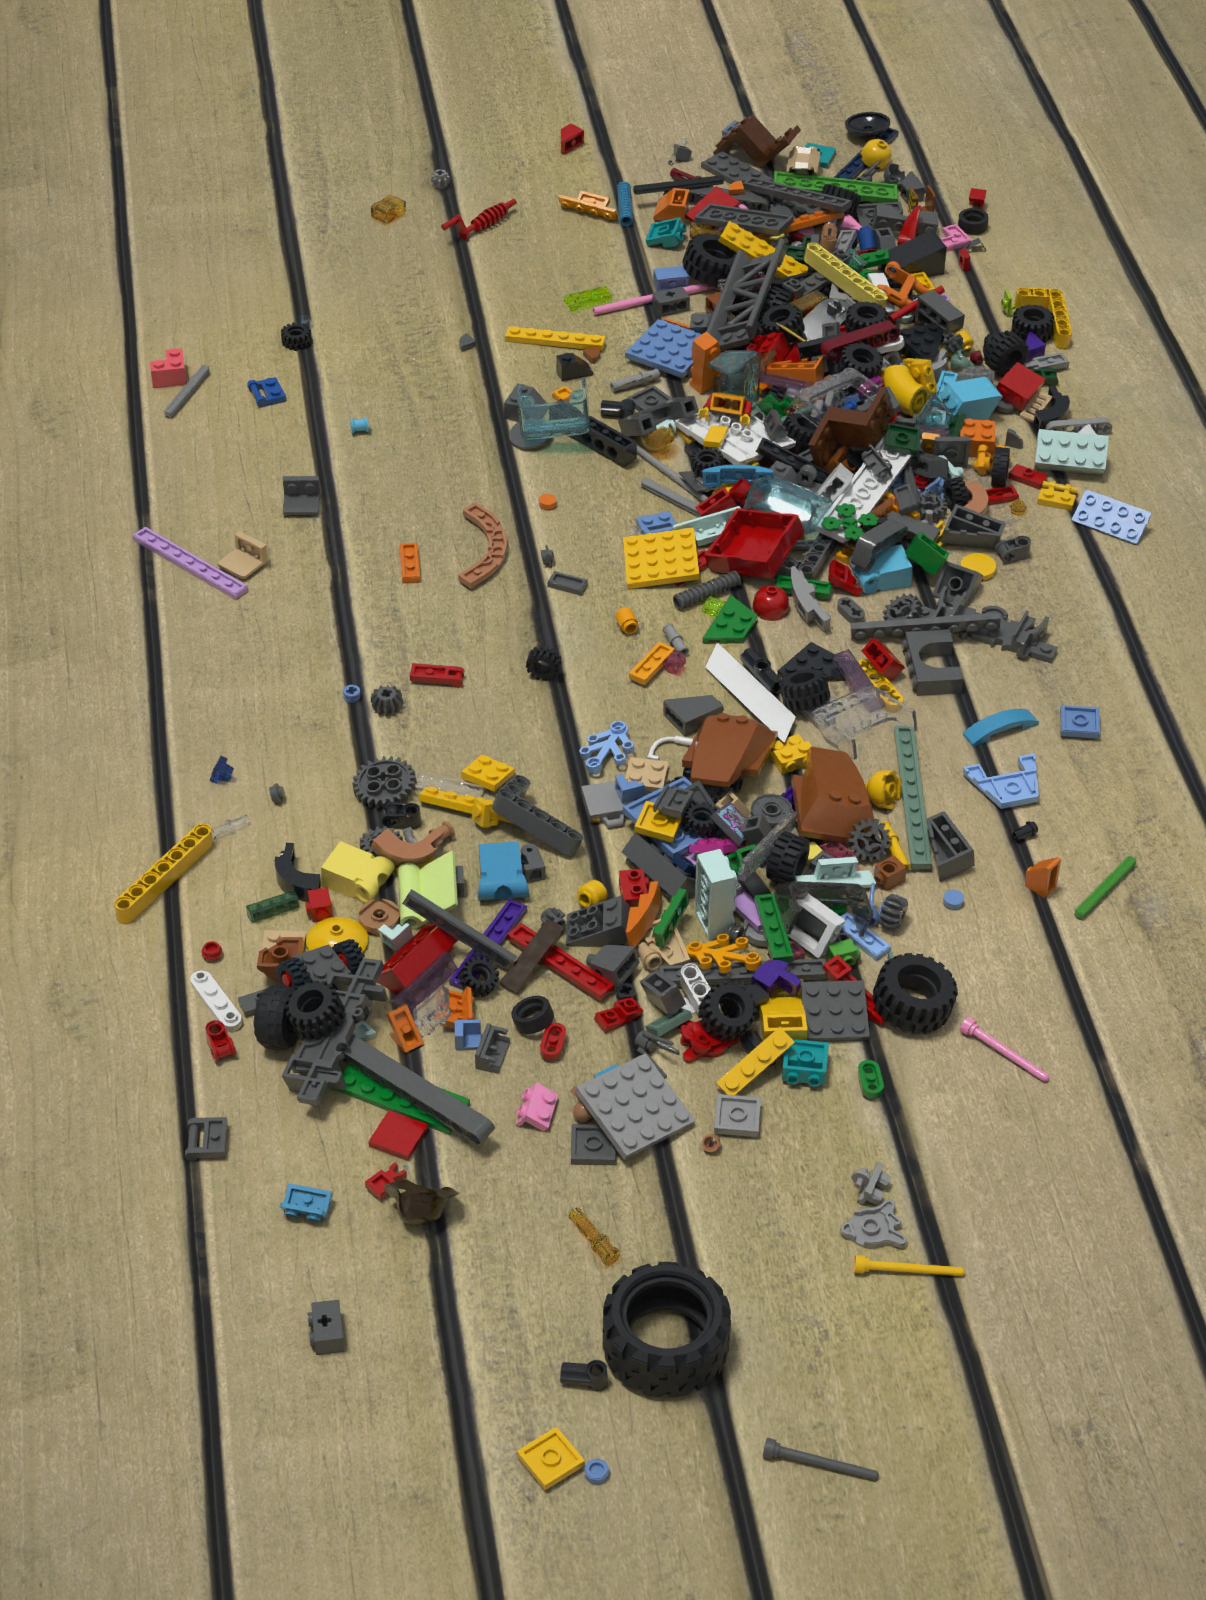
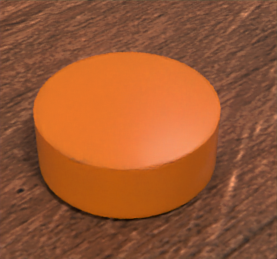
M552 494L541 495L539 497V506L545 510L555 508L556 497Z

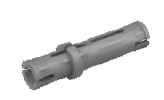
M658 369L647 372L641 371L637 375L610 382L612 392H616L639 384L645 385L649 381L660 379V372Z

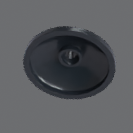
M878 112L858 113L850 116L845 121V128L848 132L863 138L880 135L890 127V118Z

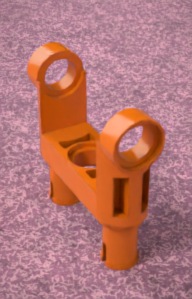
M891 261L886 265L885 273L889 278L902 284L900 291L898 292L887 285L879 284L876 286L885 292L888 296V302L899 308H903L913 302L907 296L911 289L920 294L927 293L929 287L917 281L915 276L902 270L895 261ZM889 267H894L897 272H891Z

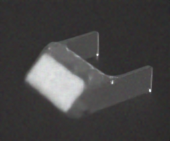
M846 368L840 373L831 375L827 379L801 389L793 398L791 407L818 427L824 413L815 407L813 403L826 398L827 392L834 390L837 393L853 386L873 401L880 387L853 368Z
M875 686L862 687L812 711V718L825 741L839 751L846 752L853 760L857 759L856 743L853 738L857 734L891 720L899 722L913 732L918 730L916 712Z

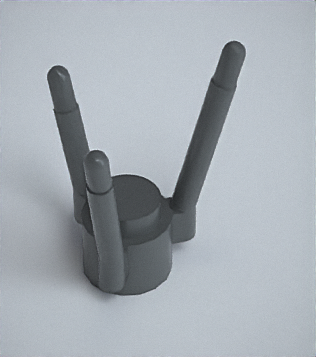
M881 161L874 164L856 180L872 182L871 175L877 171L875 168Z
M644 1030L635 1039V1045L638 1046L637 1052L642 1055L646 1053L661 1075L666 1078L667 1075L646 1051L651 1052L656 1046H660L670 1052L679 1054V1050L671 1047L674 1043Z

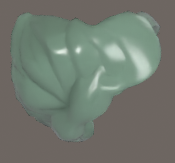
M958 350L952 355L950 360L951 369H957L958 367L967 369L970 366L974 367V364L965 358V350Z

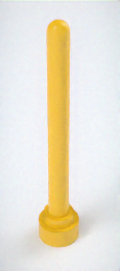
M855 1255L854 1273L864 1274V1272H869V1270L963 1276L965 1274V1270L962 1267L872 1261L869 1258H865V1255Z

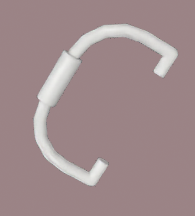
M681 736L660 738L651 746L647 758L659 760V756L653 754L656 747L661 743L671 741L690 746L693 739Z

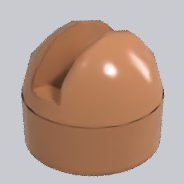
M709 1134L703 1138L702 1146L707 1152H714L720 1148L721 1140L717 1135ZM713 1138H715L716 1140L713 1148H711L710 1145L713 1141Z

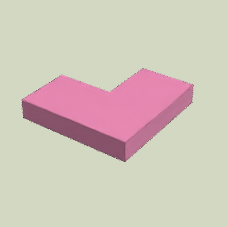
M957 224L942 229V233L946 237L940 239L947 246L946 252L965 247L972 241Z

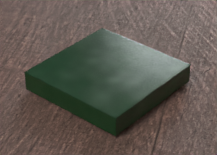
M888 423L885 430L883 450L918 456L921 429Z

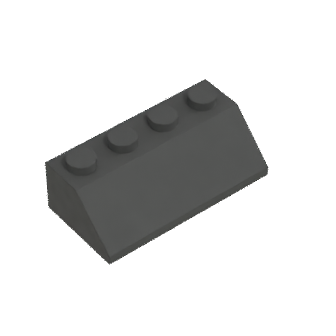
M634 833L622 850V853L627 857L626 861L633 866L643 869L645 877L658 881L660 889L663 888L666 891L665 895L671 899L673 895H676L679 888L687 890L688 899L694 896L696 876L684 872L649 837Z

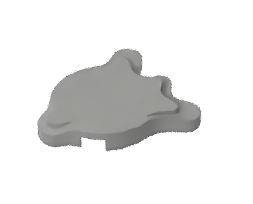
M889 1199L877 1207H867L855 1211L854 1216L842 1224L840 1228V1233L844 1238L853 1241L863 1248L874 1249L886 1245L904 1248L907 1244L906 1236L895 1231V1229L901 1227L902 1221L894 1215L895 1202Z

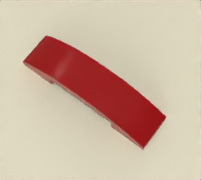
M838 954L822 966L830 981H858L850 974L852 968ZM865 988L868 1019L882 1025L886 1021L881 1017V1013L877 1012L876 1004H874L872 998L873 995Z

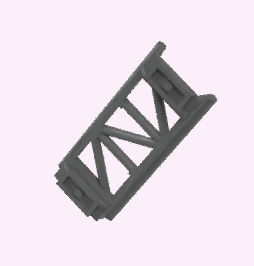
M779 239L775 252L766 256L750 259L742 250L737 251L706 330L719 342L722 351L750 344L752 339H754L759 326L757 320L776 270L782 265L786 254L784 239ZM767 270L765 277L749 281L759 272ZM762 284L759 294L743 290ZM736 294L753 299L732 305ZM747 308L734 319H732L730 322L725 324L728 314H730L733 311ZM750 315L749 320L741 322L743 319Z

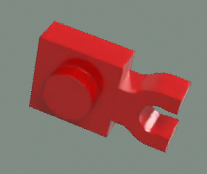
M395 1162L386 1173L381 1169L365 1181V1188L381 1200L388 1195L385 1192L384 1183L404 1180L407 1178V1172L403 1169L400 1173H395L398 1171V1164Z

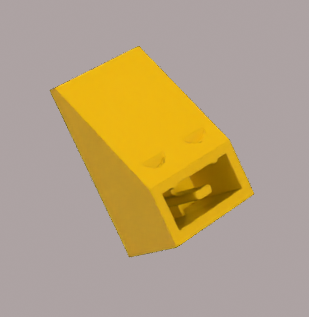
M769 997V1001L759 1005L762 1041L779 1027L791 1039L807 1040L806 1014L801 997Z

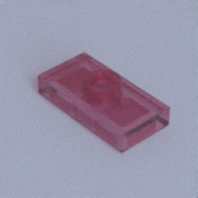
M831 841L819 846L825 853L834 858L856 857L859 864V857L840 842Z

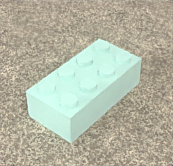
M1039 429L1034 468L1104 475L1109 436Z
M721 849L697 854L694 912L708 940L716 939L719 934H727L730 925L735 923L733 911L736 910L734 897H736L735 883L737 882V875L734 870H731L728 857L723 855Z

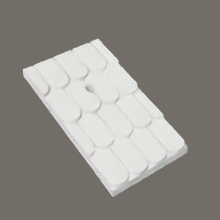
M714 410L709 412V421L705 422V418L699 420L698 413L675 420L674 422L678 429L687 436H692L702 445L711 425L728 427V434L721 448L716 449L717 452L721 451L723 457L733 465H747L751 461L761 460L764 456L755 451L763 437L787 450L796 445V441L788 436L785 439L779 436L775 440L770 439L763 421L752 414L748 429L746 424H739L742 415Z

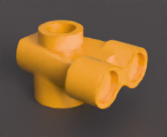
M986 445L978 447L977 460H974V469L977 470L979 475H985L987 471L992 470L993 457L987 452L988 447Z

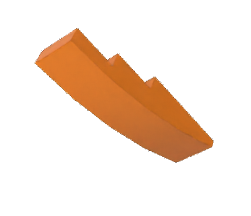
M658 881L650 882L649 893L640 895L638 907H630L626 928L629 946L635 947L655 920L662 900Z

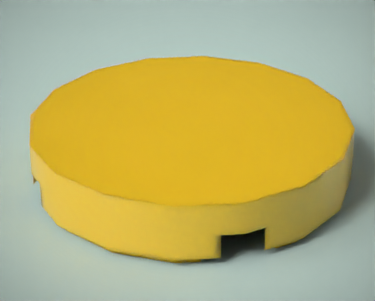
M968 554L962 558L960 563L962 567L981 573L983 581L992 578L996 573L994 559L985 554Z

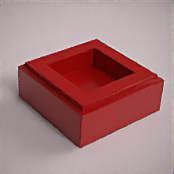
M960 249L958 263L964 272L969 271L971 257L966 249Z

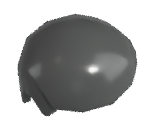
M893 163L887 166L883 175L886 183L897 184V188L901 187L902 181L906 177L905 171L901 172L899 165Z

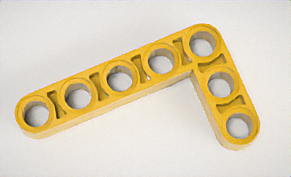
M1018 288L1014 306L1020 308V306L1037 305L1052 311L1055 317L1052 332L1054 344L1060 349L1068 348L1072 329L1063 292L1059 289Z

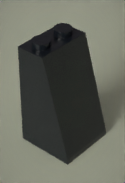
M930 230L890 249V262H897L901 269L909 274L925 272L927 277L944 274L947 246L934 230ZM887 264L877 266L878 270L884 273L886 278L889 277L885 273ZM889 267L891 272H897L894 267Z

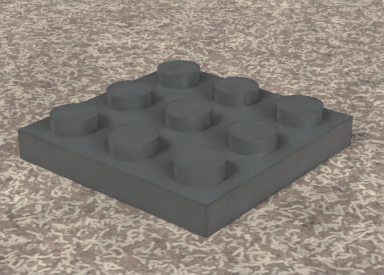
M864 980L801 982V1000L806 1014L808 1041H869L870 1034Z

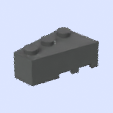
M932 290L918 296L916 324L922 323L927 325L934 323L947 335L963 329L965 314L936 291Z
M955 504L940 542L995 549L996 544L1000 542L1006 523Z

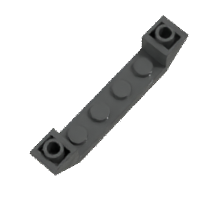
M840 249L831 253L846 265L852 257ZM817 271L801 282L791 278L783 283L782 287L784 290L793 293L794 298L802 302L830 284L831 281Z

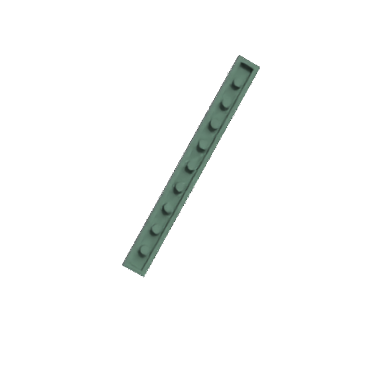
M894 726L911 869H931L932 860L914 726Z

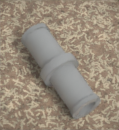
M666 624L663 627V632L668 637L670 646L675 648L678 656H686L689 653V649L683 642L682 635L677 633L673 624Z

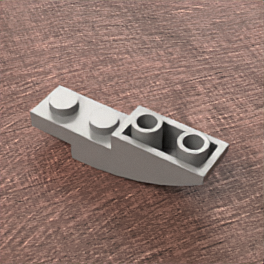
M795 566L791 567V591L799 613L806 623L814 620L820 629L826 632L830 629L831 617L827 611L820 607L818 600L815 599L816 589L814 585L805 579L802 571H798Z

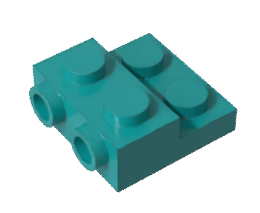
M681 217L652 223L645 240L647 246L662 243L664 248L676 247L680 241H683V233L687 231L686 225L682 222Z
M792 1039L795 1042L794 1045L784 1053L782 1081H787L791 1085H795L798 1082L808 1083L812 1087L825 1085L829 1043Z

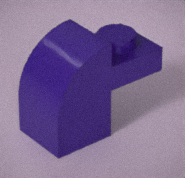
M771 960L758 968L752 976L751 984L758 983L769 996L778 986L796 997L800 992L801 980L795 974L788 972L789 964L787 962Z

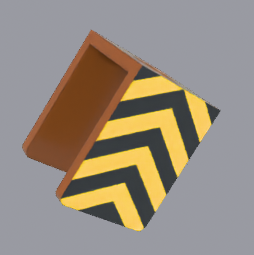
M930 185L926 187L925 206L921 207L920 212L922 210L934 212L936 195ZM913 188L909 190L907 210L909 214L918 205L919 199Z

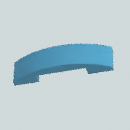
M723 465L707 468L702 471L703 487H721L722 483H736L742 478H745L748 483L756 484V487H774L773 470L760 466Z
M1010 709L992 714L978 721L965 730L963 736L974 747L989 742L991 735L1017 726L1024 730L1039 725V721L1027 709Z

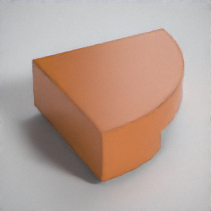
M742 180L736 181L729 186V195L744 194Z

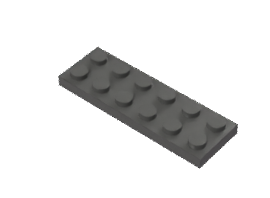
M710 203L694 217L695 223L704 226L712 225L721 228L726 227L730 221L736 223L745 231L770 234L772 236L781 235L794 222L793 216Z

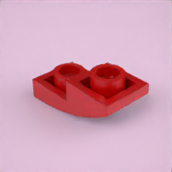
M633 997L615 1001L611 1009L595 1013L594 1020L606 1033L636 1019L643 1014L644 1010Z

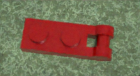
M412 663L410 681L450 684L453 687L459 688L462 686L465 670L462 667Z

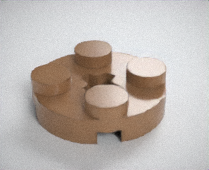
M375 899L363 904L359 910V923L367 932L380 937L378 929L385 924L392 930L400 923L399 908L394 902L387 899H382V902H375Z

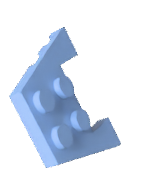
M1035 753L1018 756L1017 762L1022 771L987 777L980 764L963 767V774L1000 809L1038 802L1039 792Z

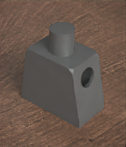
M605 945L596 955L589 954L586 958L587 966H590L592 970L612 982L615 987H620L640 963L634 946Z

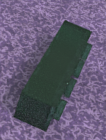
M293 890L247 905V916L250 922L254 923L299 908V898Z

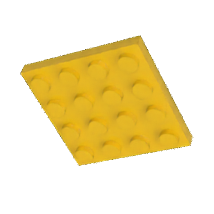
M694 527L623 537L628 589L700 579Z

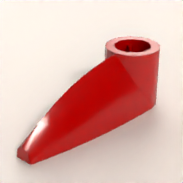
M917 205L906 218L899 234L897 246L916 237L921 205Z

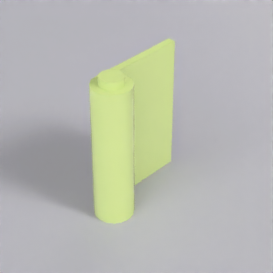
M451 850L421 868L413 863H404L399 866L398 883L401 926L408 923L411 925V929L414 930L429 922L402 904L411 889L446 911L458 906L454 851Z

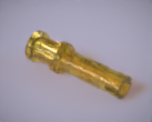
M579 1207L571 1210L568 1215L569 1219L574 1222L590 1241L591 1249L602 1257V1262L605 1265H611L616 1262L621 1252L617 1247H613L609 1237L601 1234Z

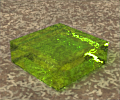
M709 596L702 606V612L717 616L726 601Z

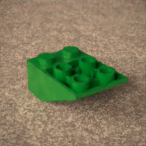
M923 532L916 533L905 552L912 562H917L925 572L932 575L938 571L950 554Z

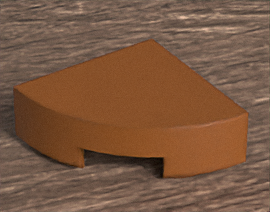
M598 347L583 350V356L591 363L597 361L600 353Z

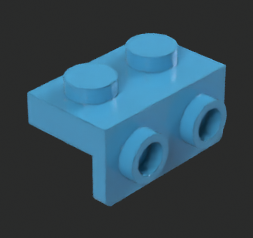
M288 1183L284 1203H280V1208L287 1216L298 1217V1214L307 1216L306 1218L312 1221L319 1222L320 1218L327 1220L333 1192Z

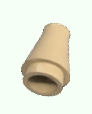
M645 942L638 944L636 951L641 958L643 966L649 970L658 969L662 964L661 954Z

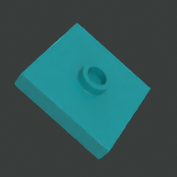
M807 142L804 148L816 147L821 156L820 167L828 168L836 153V148Z

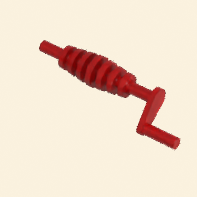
M512 199L507 203L501 202L485 209L471 221V225L467 228L459 214L442 224L441 228L445 231L456 224L459 236L465 240L472 231L478 232L496 224L508 213V209L516 205L517 202L515 199Z

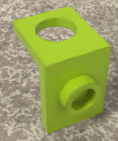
M1008 290L1004 291L1001 307L1006 317H1013L1014 312L1011 310L1017 308L1011 305L1012 297Z

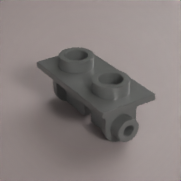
M870 444V451L862 453V460L869 468L871 467V470L878 478L884 479L887 474L893 477L890 462L884 460L881 452L878 449H874Z

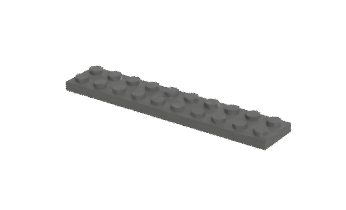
M719 152L701 162L702 169L715 176L722 175L724 181L729 184L741 180L743 183L751 177L774 182V179L726 152ZM768 195L771 198V204L787 205L792 210L795 218H800L804 214H814L815 211L825 210L821 207H812L809 204H800L796 201H788L784 198H775L772 195ZM822 223L814 225V229L821 226Z

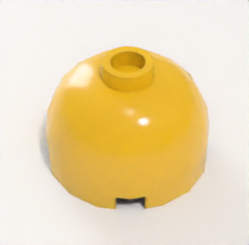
M873 139L865 144L860 155H862V161L869 167L881 161L877 166L881 167V170L889 165L892 158V150L885 141Z
M877 771L866 783L865 787L869 800L876 807L884 809L896 807L897 804L893 803L896 799H900L902 789L901 778L896 776L897 771Z

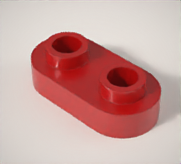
M551 1023L545 1028L540 1044V1054L544 1059L551 1061L561 1056L566 1040V1028L564 1025Z

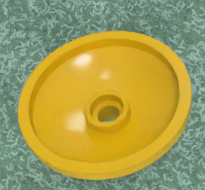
M330 917L319 921L309 930L306 937V946L308 951L328 944L332 948L336 943L354 939L355 942L359 943L358 947L362 948L361 953L363 954L368 947V933L354 919Z

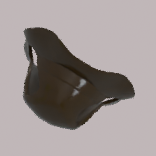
M409 1180L384 1183L385 1192L396 1200L401 1220L413 1226H423L437 1222L449 1198L460 1194L450 1187L432 1189L414 1184ZM398 1189H403L406 1191L400 1193Z

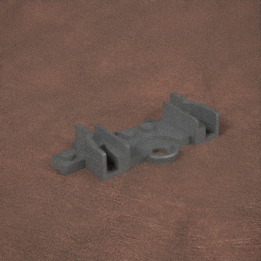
M947 586L943 587L935 609L922 606L923 612L919 613L920 618L980 614L976 612V609L965 606L967 592H964L962 596L956 595L954 602L948 601ZM986 606L982 609L981 614L1000 612V628L952 633H959L958 637L961 640H965L969 636L972 640L990 645L991 648L998 644L1002 646L1001 651L1008 650L1014 652L1021 658H1027L1031 654V658L1050 664L1058 650L1057 646L1042 642L1047 634L1049 617L1045 616L1039 626L1034 627L1035 618L1028 616L1029 611L1027 610L1020 622L1013 620L1007 622L1006 617H1008V613L1006 610L998 606Z
M363 958L355 975L331 972L327 984L332 985L334 982L338 988L336 992L345 1007V1017L341 1019L342 1024L336 1027L337 1030L330 1032L327 1037L322 1036L321 1039L316 1040V1038L309 1040L307 1037L303 1038L298 1034L299 1038L304 1041L298 1053H292L282 1078L290 1091L299 1092L297 1096L299 1103L319 1106L327 1088L346 1090L347 1085L343 1073L338 1066L339 1061L345 1058L340 1049L349 1048L348 1042L356 1027L355 1020L362 1021L365 1018V1014L371 1015L372 1010L370 1006L373 1000L387 1002L388 1000L384 987L376 985L384 968L382 960ZM291 1069H292V1071H293L294 1073H298V1074H308V1075H307V1076H302V1075H295V1074H289V1073H290V1071H291Z

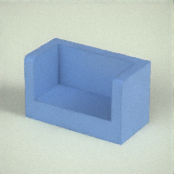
M683 266L653 269V283L657 292L682 286L687 287L689 286V275Z

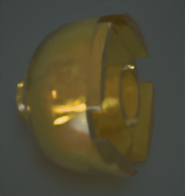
M671 423L668 424V428L661 426L657 430L647 433L645 438L640 436L645 449L652 453L659 452L660 455L670 451L669 447L675 441V432Z

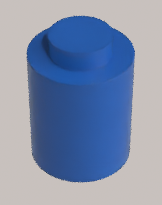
M869 226L861 227L860 231H857L860 251L876 248L873 229H869Z

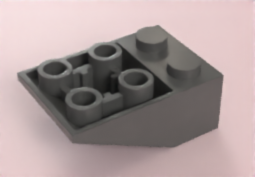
M621 895L567 914L566 945L603 947L605 945L627 943L626 928L630 911L629 904Z

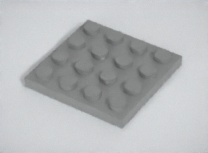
M646 1053L577 1086L575 1089V1093L624 1160L689 1128L695 1123V1119Z

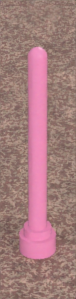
M971 1017L964 1020L960 1027L962 1033L967 1036L975 1035L1043 1082L1049 1080L1047 1073L982 1031L979 1025H977V1021Z

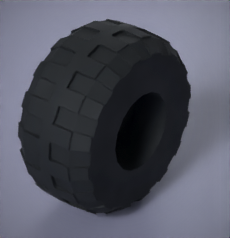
M273 985L264 989L259 995L254 1011V1034L257 1042L264 1048L287 1050L296 1043L299 1037L285 1010L287 999L291 997L293 991H296L292 987Z

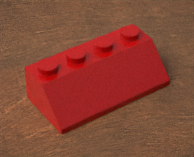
M434 924L423 927L384 963V968L377 983L394 993L410 991L415 987L414 983L424 978L429 973L427 970L430 967L438 965L442 961L441 957L450 953L455 948L453 945L459 940Z

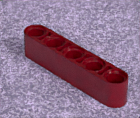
M883 321L826 340L821 344L820 352L830 361L840 360L844 347H847L849 344L864 343L865 345H871L873 348L897 340L900 336V330L890 321Z

